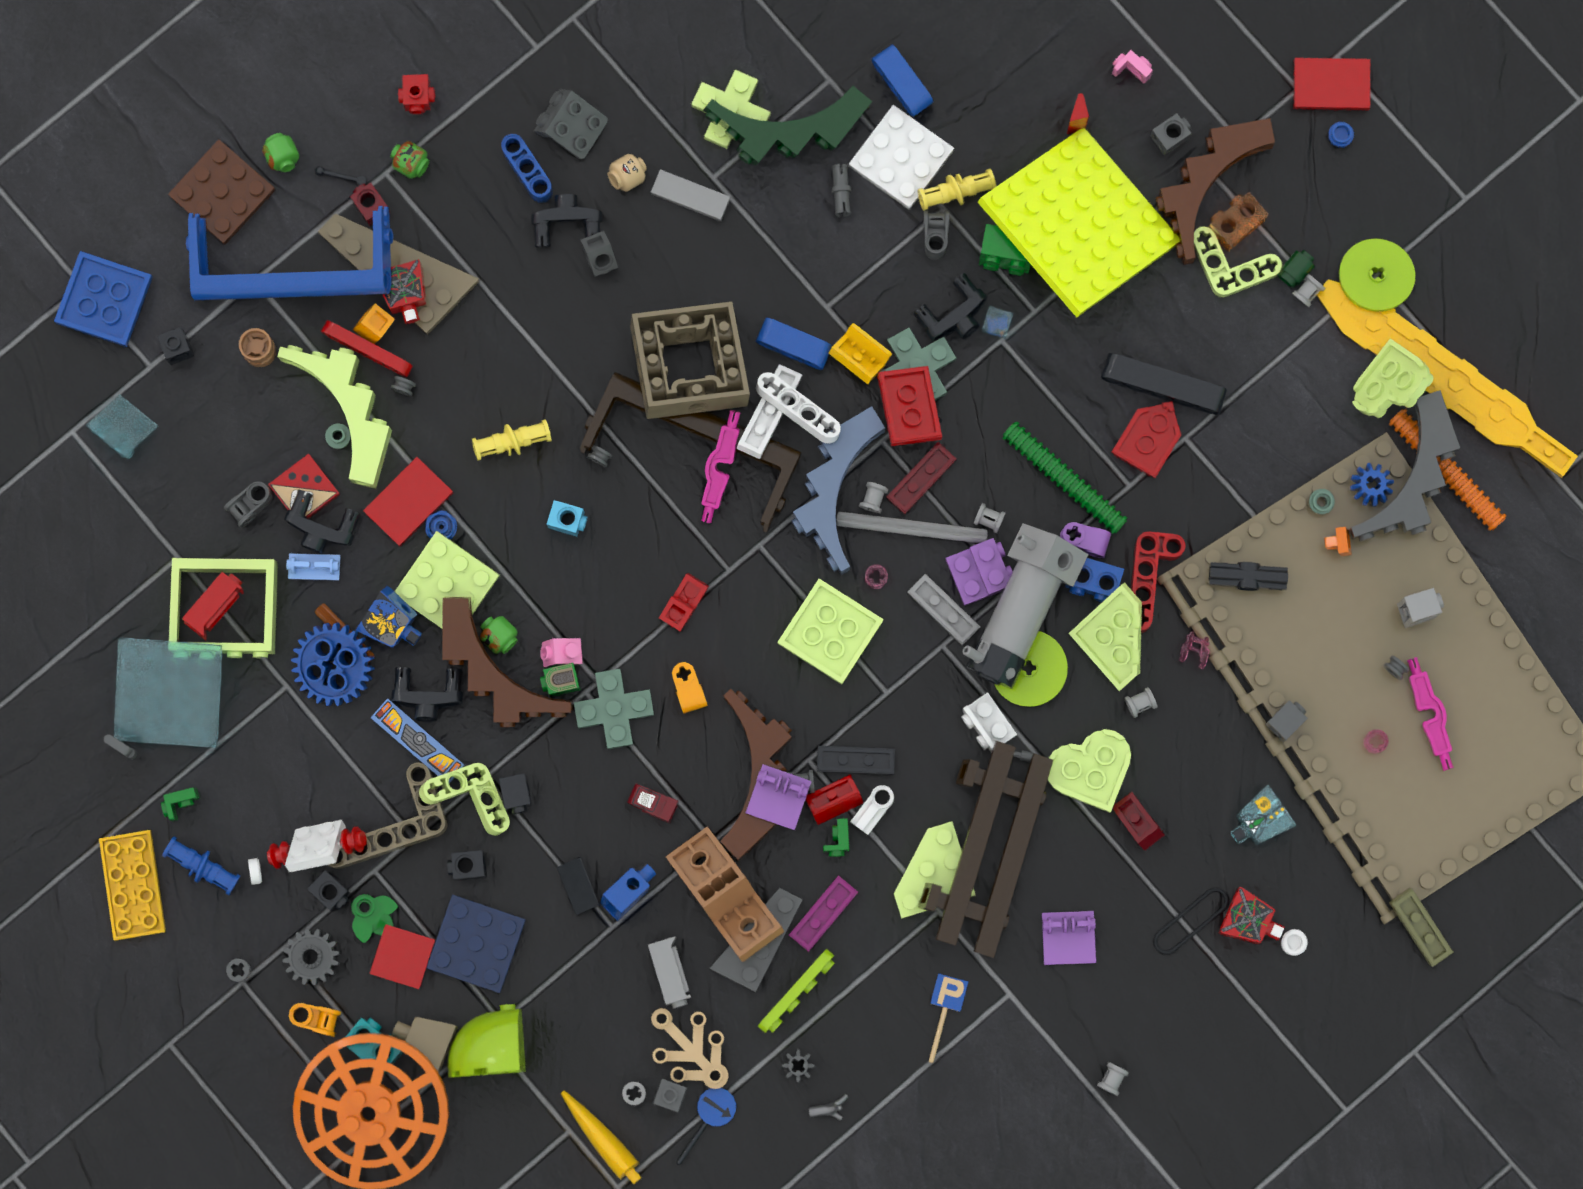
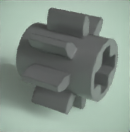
M797 1049L796 1056L794 1057L787 1053L786 1056L790 1060L789 1064L782 1065V1067L789 1068L790 1070L786 1077L789 1078L792 1074L796 1075L797 1082L800 1081V1076L803 1074L810 1078L807 1069L814 1067V1064H808L807 1062L810 1054L802 1057L800 1056L799 1049ZM794 1059L796 1061L801 1059L805 1061L803 1064L805 1070L802 1073L799 1070L796 1072L792 1071L794 1067L792 1061Z

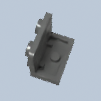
M560 89L550 98L549 107L546 112H543L536 121L537 126L533 131L541 137L553 139L575 157L584 159L604 129L608 119L572 90Z

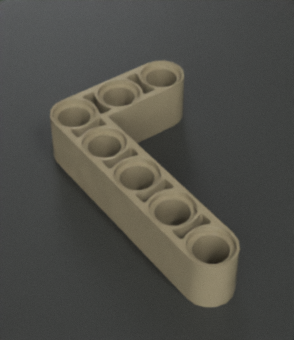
M414 763L409 766L406 773L419 816L365 833L368 847L365 854L357 855L355 848L352 854H347L340 848L343 853L341 862L328 864L330 867L342 869L441 836L445 833L448 824L441 802L422 806L420 801V787L426 781L433 778L430 769L426 765ZM417 769H424L426 772V776L421 782L413 780V773ZM430 788L427 790L428 793H431L433 795H435L438 792L437 788ZM434 817L440 818L442 823L441 827L436 831H432L428 827L429 821ZM411 825L415 826L417 829L416 836L412 839H406L404 836L405 828ZM383 834H391L392 843L388 847H381L379 843L380 837Z

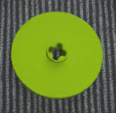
M1368 239L1355 244L1346 252L1339 268V281L1343 292L1355 305L1369 311L1382 312L1398 307L1409 297L1415 283V269L1409 255L1397 244L1384 239ZM1380 271L1382 273L1381 279L1379 277L1374 279L1372 277L1373 273Z
M1039 631L1024 666H1027V662L1031 661L1032 665L1036 666V670H1033L1031 675H1027L1026 671L1021 670L1013 689L994 684L1005 699L1019 706L1035 707L1049 702L1058 695L1067 679L1068 663L1062 647L1054 638Z

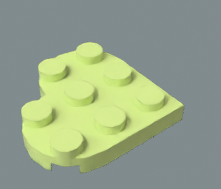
M1390 338L1357 380L1353 388L1356 392L1355 401H1352V403L1362 414L1374 415L1377 418L1384 416L1392 404L1404 405L1407 408L1413 407L1417 399L1433 382V375L1421 359Z
M1103 729L1087 736L1082 745L1068 744L1054 750L1049 759L1053 760L1048 776V782L1063 795L1111 813L1130 764L1131 751L1129 744L1116 731Z

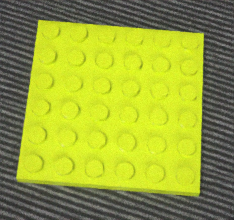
M1085 128L1066 138L982 196L978 201L979 205L1076 317H1079L1173 249L1176 243L1180 242L1179 236L1173 233L1172 228Z

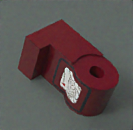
M635 784L627 803L642 810L644 813L670 824L679 801Z

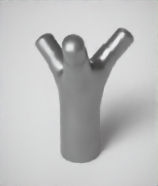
M844 1094L840 1099L832 1103L809 1107L810 1117L829 1115L842 1120L843 1117L836 1111L842 1110L841 1105L848 1099V1096Z

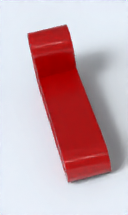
M1144 532L1135 543L1131 590L1135 595L1139 589H1144L1149 593V599L1141 601L1142 608H1145L1142 619L1147 621L1141 626V633L1146 632L1153 621L1158 559L1177 560L1185 550V541L1179 535ZM1144 539L1151 540L1154 544V549L1151 551L1144 550L1141 547V541ZM1168 542H1176L1180 549L1179 552L1170 553L1166 548V544ZM1141 564L1149 565L1152 570L1151 575H1141L1138 571V566Z

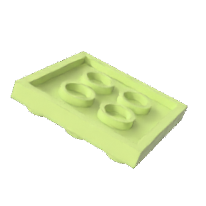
M436 531L395 592L410 607L442 628L444 597H471L473 615L500 574Z
M818 579L777 644L842 685L884 619L826 582Z

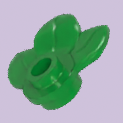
M367 894L359 895L352 902V913L355 918L352 928L356 937L361 942L366 943L372 933L382 936L385 924L393 926L389 914L398 908L395 901L387 896L373 898ZM367 903L370 909L367 912L360 911L361 904Z

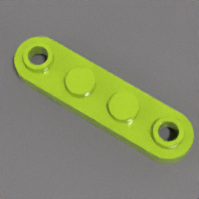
M828 949L819 956L761 1021L758 1027L764 1033L768 1030L773 1033L783 1022L780 1017L787 1010L791 1013L800 1003L797 999L803 991L808 994L818 983L814 980L820 972L825 975L835 964L832 961L834 955Z

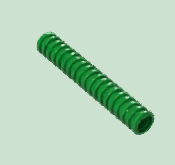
M1018 421L1014 422L1005 431L1002 439H1007L1009 441L1008 444L1010 446L1014 445L1016 451L1020 450L1022 456L1026 455V460H1031L1034 467L1037 465L1039 467L1038 470L1040 472L1044 471L1046 477L1050 476L1051 482H1057V487L1061 486L1064 493L1067 491L1070 498L1074 497L1075 503H1081L1080 507H1085L1088 514L1091 512L1094 519L1098 518V523L1105 524L1104 528H1109L1112 535L1116 534L1127 522L1128 517L1121 516L1122 512L1120 510L1116 511L1114 505L1110 506L1108 500L1104 501L1102 495L1096 494V489L1092 490L1090 484L1086 485L1084 479L1080 480L1078 474H1073L1072 468L1068 469L1066 463L1062 464L1060 458L1056 459L1054 453H1049V448H1044L1042 442L1038 443L1036 437L1032 438L1030 432L1026 433L1025 427L1021 428Z

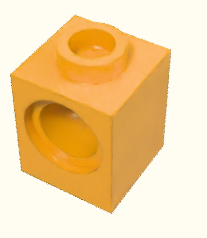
M374 304L365 312L353 330L367 341L375 344L382 338L395 319L377 304Z

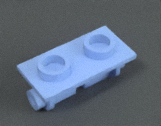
M289 553V559H287L286 564L288 579L339 580L340 555Z

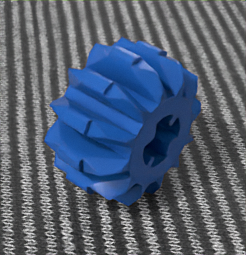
M1367 463L1366 471L1359 467L1356 470L1358 475L1351 476V480L1357 484L1351 485L1350 490L1358 491L1354 496L1355 500H1358L1361 496L1364 498L1362 501L1363 506H1366L1369 500H1371L1372 506L1376 507L1378 500L1385 503L1387 501L1386 495L1393 493V490L1387 486L1393 485L1394 480L1386 479L1390 474L1389 470H1386L1383 474L1380 472L1381 464H1378L1375 470H1373L1372 464ZM1375 481L1377 483L1375 488L1369 489L1367 484Z

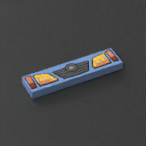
M388 698L372 715V720L437 776L465 767L461 761ZM454 777L449 778V784L453 781Z

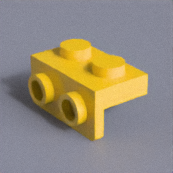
M855 323L849 326L846 333L829 351L832 357L867 384L878 375V372L883 370L892 355L888 349Z

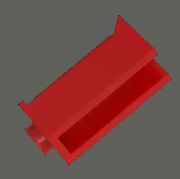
M221 572L182 618L185 621L184 624L207 641L206 631L210 632L240 597L239 592L242 595L244 594L241 587L242 582L231 573L227 576Z

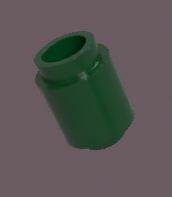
M1304 250L1301 252L1295 251L1281 267L1278 277L1291 288H1294L1296 284L1300 285L1315 267L1312 263L1314 258Z

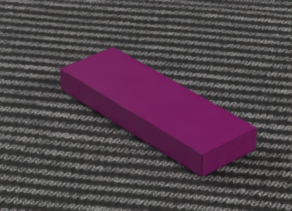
M838 875L789 936L809 952L857 895L858 891Z

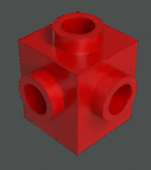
M428 74L402 75L403 88L398 89L399 103H403L405 111H409L411 114H423L426 110H431V102H435V89L430 87Z

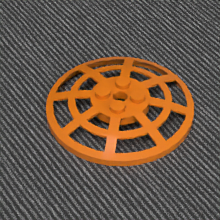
M362 1033L344 1037L331 1043L307 1065L295 1091L293 1118L297 1137L304 1152L324 1174L337 1182L351 1187L384 1189L410 1180L432 1161L440 1149L447 1132L449 1105L446 1089L438 1071L422 1052L406 1041L390 1035ZM357 1043L381 1044L377 1059H359L346 1064L339 1049ZM391 1047L399 1049L412 1057L426 1073L412 1081L401 1069L387 1062ZM330 1056L336 1070L327 1077L318 1094L304 1090L312 1071L323 1059ZM362 1067L374 1068L371 1081L358 1084L355 1083L349 1072L350 1070ZM384 1071L396 1076L405 1086L393 1093L388 1087L381 1084ZM340 1077L347 1089L340 1101L325 1097L330 1086ZM432 1082L439 1102V1124L423 1122V1104L418 1090ZM411 1095L414 1104L415 1120L401 1117L399 1102ZM301 1100L315 1105V1123L320 1136L309 1143L304 1136L301 1125ZM364 1107L374 1109L376 1116L373 1120H367L363 1117L362 1110ZM323 1108L337 1112L339 1126L326 1132L323 1123ZM397 1127L411 1130L412 1132L408 1140L397 1151L389 1137L395 1132ZM420 1132L436 1135L426 1156L414 1168L410 1169L402 1157L413 1147ZM345 1134L347 1138L356 1143L353 1157L341 1151L332 1141ZM380 1144L387 1154L385 1158L363 1160L366 1145ZM326 1145L336 1157L351 1164L349 1178L340 1176L329 1169L317 1158L314 1152ZM393 1163L401 1174L399 1177L382 1182L359 1181L361 1167L377 1168Z

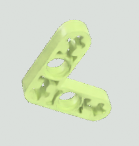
M1200 227L1194 232V249L1210 287L1218 297H1227L1270 280L1281 271L1282 262L1274 254H1266L1230 269L1213 230L1209 227ZM1201 233L1204 236L1210 237L1207 241L1209 249L1213 246L1215 247V249L1209 250L1205 254H1202L1206 250L1205 244L1197 241ZM1209 256H1217L1221 262L1220 266L1210 268L1206 262ZM1268 260L1271 264H1276L1273 269L1274 272H1271L1270 269L1263 270L1260 273L1262 276L1260 278L1258 270L1254 266L1257 264L1258 269L1263 268ZM1243 269H1249L1254 275L1253 280L1244 282L1240 278V272ZM1231 274H1235V281L1239 285L1238 287L1235 286V282L1229 284L1226 291L1223 288L1217 287L1220 279L1228 282L1233 278Z
M474 763L429 779L420 787V798L423 802L430 805L469 792L482 824L490 835H500L509 827L508 814L488 768L481 763ZM474 772L481 774L479 779L474 778L467 782L466 777H469ZM450 777L459 780V790H454L449 786ZM440 786H442L443 789L437 792L435 795L429 794L427 791L430 788L436 789ZM482 793H488L492 797L491 805H485L481 801ZM493 808H496L495 812H491L490 814L487 813ZM494 819L500 820L501 825H493L492 821Z

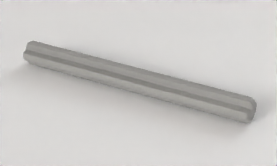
M838 512L836 525L842 527L981 543L987 541L988 536L986 529Z

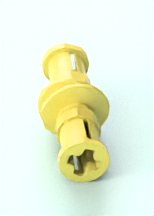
M987 169L986 173L975 176L970 175L963 179L960 174H956L955 178L952 175L946 176V183L938 184L936 187L925 190L919 188L917 190L918 198L923 211L928 210L929 206L940 203L945 204L954 199H957L959 204L963 205L965 196H973L979 192L992 190L996 187V181L991 169Z
M544 419L542 423L528 427L523 426L516 430H512L506 424L504 425V433L492 434L490 437L479 440L472 438V445L478 461L481 460V457L495 453L500 454L506 450L508 456H511L512 449H515L517 454L521 455V446H530L533 443L544 440L550 442L551 435L547 421Z

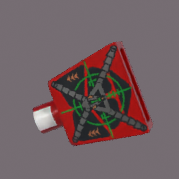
M419 259L391 267V291L389 294H382L392 314L402 312L405 324L420 320L416 307L426 304L423 268Z
M1239 887L1235 892L1218 934L1260 944L1265 935L1279 940L1285 926L1271 921L1275 912L1274 908L1244 888Z

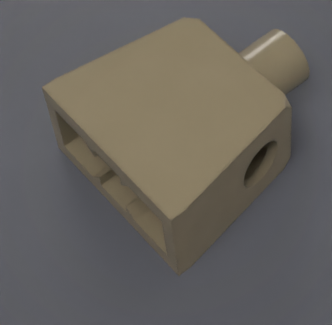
M415 1017L411 1026L397 1021L392 1036L405 1040L417 1048L440 1073L458 1026Z

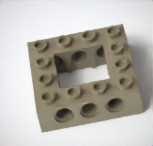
M732 302L632 314L630 328L647 419L738 408L748 405L750 392ZM709 340L716 376L707 375L702 379L686 381L685 378L678 379L673 382L671 390H669L667 382L668 368L664 366L663 360L664 346Z

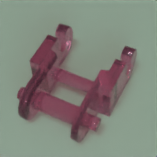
M1191 631L1186 636L1187 642L1182 644L1180 652L1182 657H1180L1179 661L1184 662L1187 658L1188 650L1199 653L1200 662H1202L1199 668L1204 669L1210 649H1207V646L1210 644L1209 638L1201 639L1195 637L1194 632ZM1192 643L1201 644V648L1192 647Z

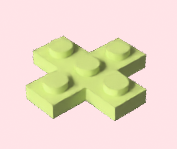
M737 70L734 71L725 92L702 82L692 102V107L702 112H705L703 109L713 99L734 113L748 118L768 121L771 115L770 111L749 103L758 84V79ZM711 122L704 136L705 140L728 149L732 140L725 133L726 129L719 123L715 125Z

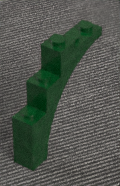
M852 86L831 106L812 116L784 122L760 121L734 113L711 99L703 111L707 113L705 117L715 125L718 123L726 129L725 133L734 141L739 139L742 142L736 149L740 153L738 155L739 158L748 165L752 163L756 166L774 143L778 146L776 149L787 158L789 156L795 158L812 136L816 138L815 143L819 147L832 151L872 101L856 87Z

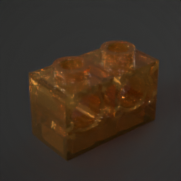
M1250 192L1245 196L1241 194L1236 196L1229 203L1231 207L1225 212L1220 210L1210 219L1212 223L1209 228L1213 230L1217 240L1227 252L1264 223L1269 216ZM1243 207L1250 208L1253 215L1245 217L1241 214L1240 209ZM1229 223L1233 226L1234 231L1226 233L1221 229V225Z

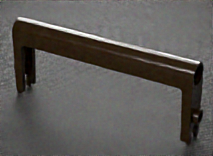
M617 372L613 374L595 415H590L585 424L587 432L580 446L582 453H585L586 450L592 451V446L595 444L615 402H621L646 413L640 382ZM707 411L658 418L716 444L721 427L727 425L728 420ZM737 424L736 428L740 429L738 445L746 428ZM770 439L760 459L738 450L736 446L737 453L781 471L760 520V525L764 526L763 531L765 532L768 531L776 511L781 513L785 505L786 498H783V495L802 453Z

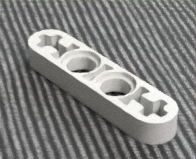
M767 372L759 376L756 390L762 398L820 441L830 444L838 439L841 426L836 419L777 375ZM769 382L773 384L772 387L767 389L763 387L764 384H769ZM783 396H791L794 398L795 403L793 405H785L781 398ZM803 411H811L814 413L815 418L813 420H806L802 417L801 413ZM819 419H821V420H822L821 424L819 423L818 426L816 427L817 423L819 422ZM831 427L833 429V432H828L826 434L824 432V429H829Z

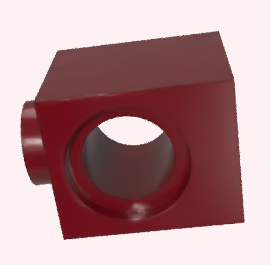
M371 182L367 185L361 184L353 190V194L350 196L352 202L369 226L373 225V211H378V206H383V210L384 207H388ZM371 197L375 199V203L371 207H364L362 205L366 198Z

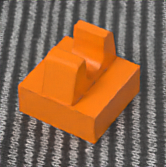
M1347 527L1336 528V536L1324 538L1327 550L1338 549V553L1341 556L1352 555L1350 534Z

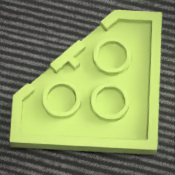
M1126 583L1118 587L1069 632L1070 636L1119 691L1140 674L1142 602Z
M952 821L927 829L896 888L894 897L901 919L927 911L918 908L925 883L942 886L941 892L949 894L962 853ZM974 888L971 897L976 896Z

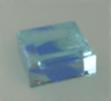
M989 306L982 332L1006 339L1014 313Z

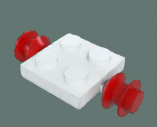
M342 820L325 822L296 829L291 846L286 841L281 842L280 847L275 843L271 844L267 851V859L276 869L281 868L283 863L289 872L333 864L337 861L340 848L347 854H352L354 848L357 852H362L367 843V838L364 831H361L357 826L353 827L351 833L346 829Z

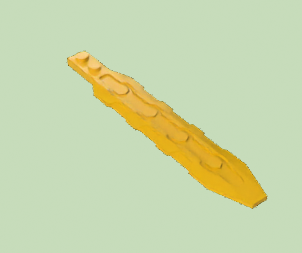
M1329 279L1325 282L1323 286L1326 289L1320 291L1317 297L1344 335L1365 350L1369 349L1376 355L1391 338L1428 366L1430 373L1433 375V382L1425 391L1430 394L1441 390L1447 410H1453L1475 426L1476 431L1494 444L1521 448L1562 478L1578 456L1537 427L1527 405L1506 389L1502 390L1480 374L1478 369L1465 359H1459L1437 343V339L1425 330H1419L1395 312L1396 309L1382 312L1363 309L1349 300L1343 292L1340 283Z

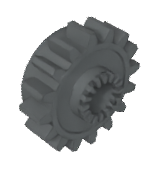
M306 929L305 936L297 932L296 941L288 940L291 948L283 950V952L289 954L288 958L283 959V963L290 964V967L286 969L287 973L295 972L293 976L294 981L302 977L303 985H307L309 980H311L312 984L317 986L318 979L327 982L326 975L336 974L333 966H339L340 963L335 961V957L341 954L339 951H334L337 942L328 941L331 935L327 933L321 937V930L316 929L314 935H312L311 930ZM311 950H315L318 954L317 961L313 964H308L306 962V954Z

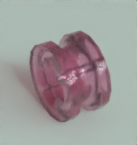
M872 565L866 570L865 581L871 588L879 589L887 583L888 573L882 565ZM874 570H879V574L884 575L883 580L879 579L880 583H874L873 578H869V574H874Z
M1379 729L1370 731L1364 738L1365 748L1374 754L1384 751L1389 743L1387 734ZM1375 735H1379V740H1383V744L1378 745L1377 748H1373V743L1370 745L1369 741Z

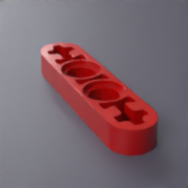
M327 320L321 330V333L403 377L407 378L413 368L407 361Z

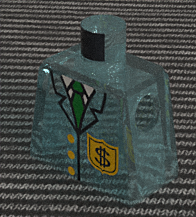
M1267 785L1236 815L1241 825L1230 831L1238 844L1251 837L1254 843L1258 845L1291 830L1296 826V823L1270 786Z

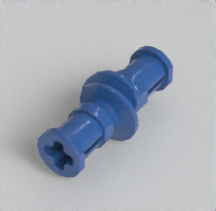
M174 836L162 856L164 858L168 856L181 864L180 866L185 869H190L189 877L196 873L195 882L198 883L202 878H205L207 882L213 883L225 890V894L229 896L241 875L237 874L235 876L222 868L218 863L208 860L210 851L207 850L204 854L200 855L196 850L176 841L177 838Z

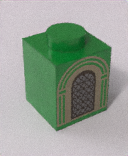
M574 663L543 669L544 676L540 677L543 692L548 691L550 697L580 691Z

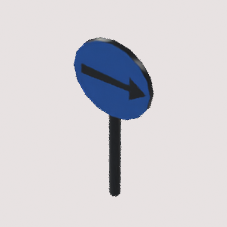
M711 1088L700 1096L698 1113L704 1122L676 1162L678 1165L683 1162L708 1124L711 1126H722L733 1118L736 1112V1102L728 1090Z

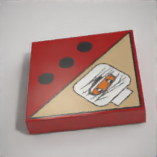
M309 454L268 484L287 510H291L298 489L305 491L302 502L307 492L312 494L313 498L305 514L307 519L340 495Z

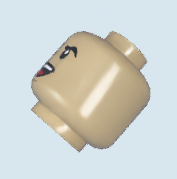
M626 154L610 164L608 178L614 188L627 192L645 181V171L647 168L641 158Z

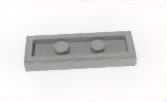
M663 170L659 171L651 190V195L718 221H722L730 201V196Z
M926 574L907 592L962 646L980 629V626Z

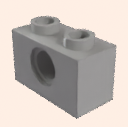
M1434 588L1404 597L1397 603V607L1404 627L1408 628L1435 619L1442 613L1441 608H1444L1441 595L1435 593Z

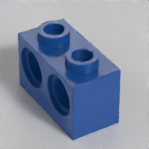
M1087 558L1081 571L1087 573L1088 581L1080 583L1076 580L1073 587L1066 584L1065 587L1070 588L1069 592L1078 596H1084V593L1094 596V600L1103 602L1119 587L1124 569ZM1102 578L1110 579L1113 583V588L1103 590L1099 585V580Z

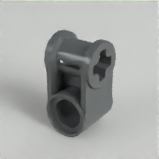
M924 210V251L926 256L932 260H940L946 254L949 233V210H945L944 213H931L928 210ZM937 241L943 247L940 250H933L929 246L930 243Z
M253 482L239 495L232 498L224 506V510L233 515L238 521L237 525L239 528H243L271 504L274 497L273 491L263 482ZM261 488L265 489V497L259 501L255 500V492Z

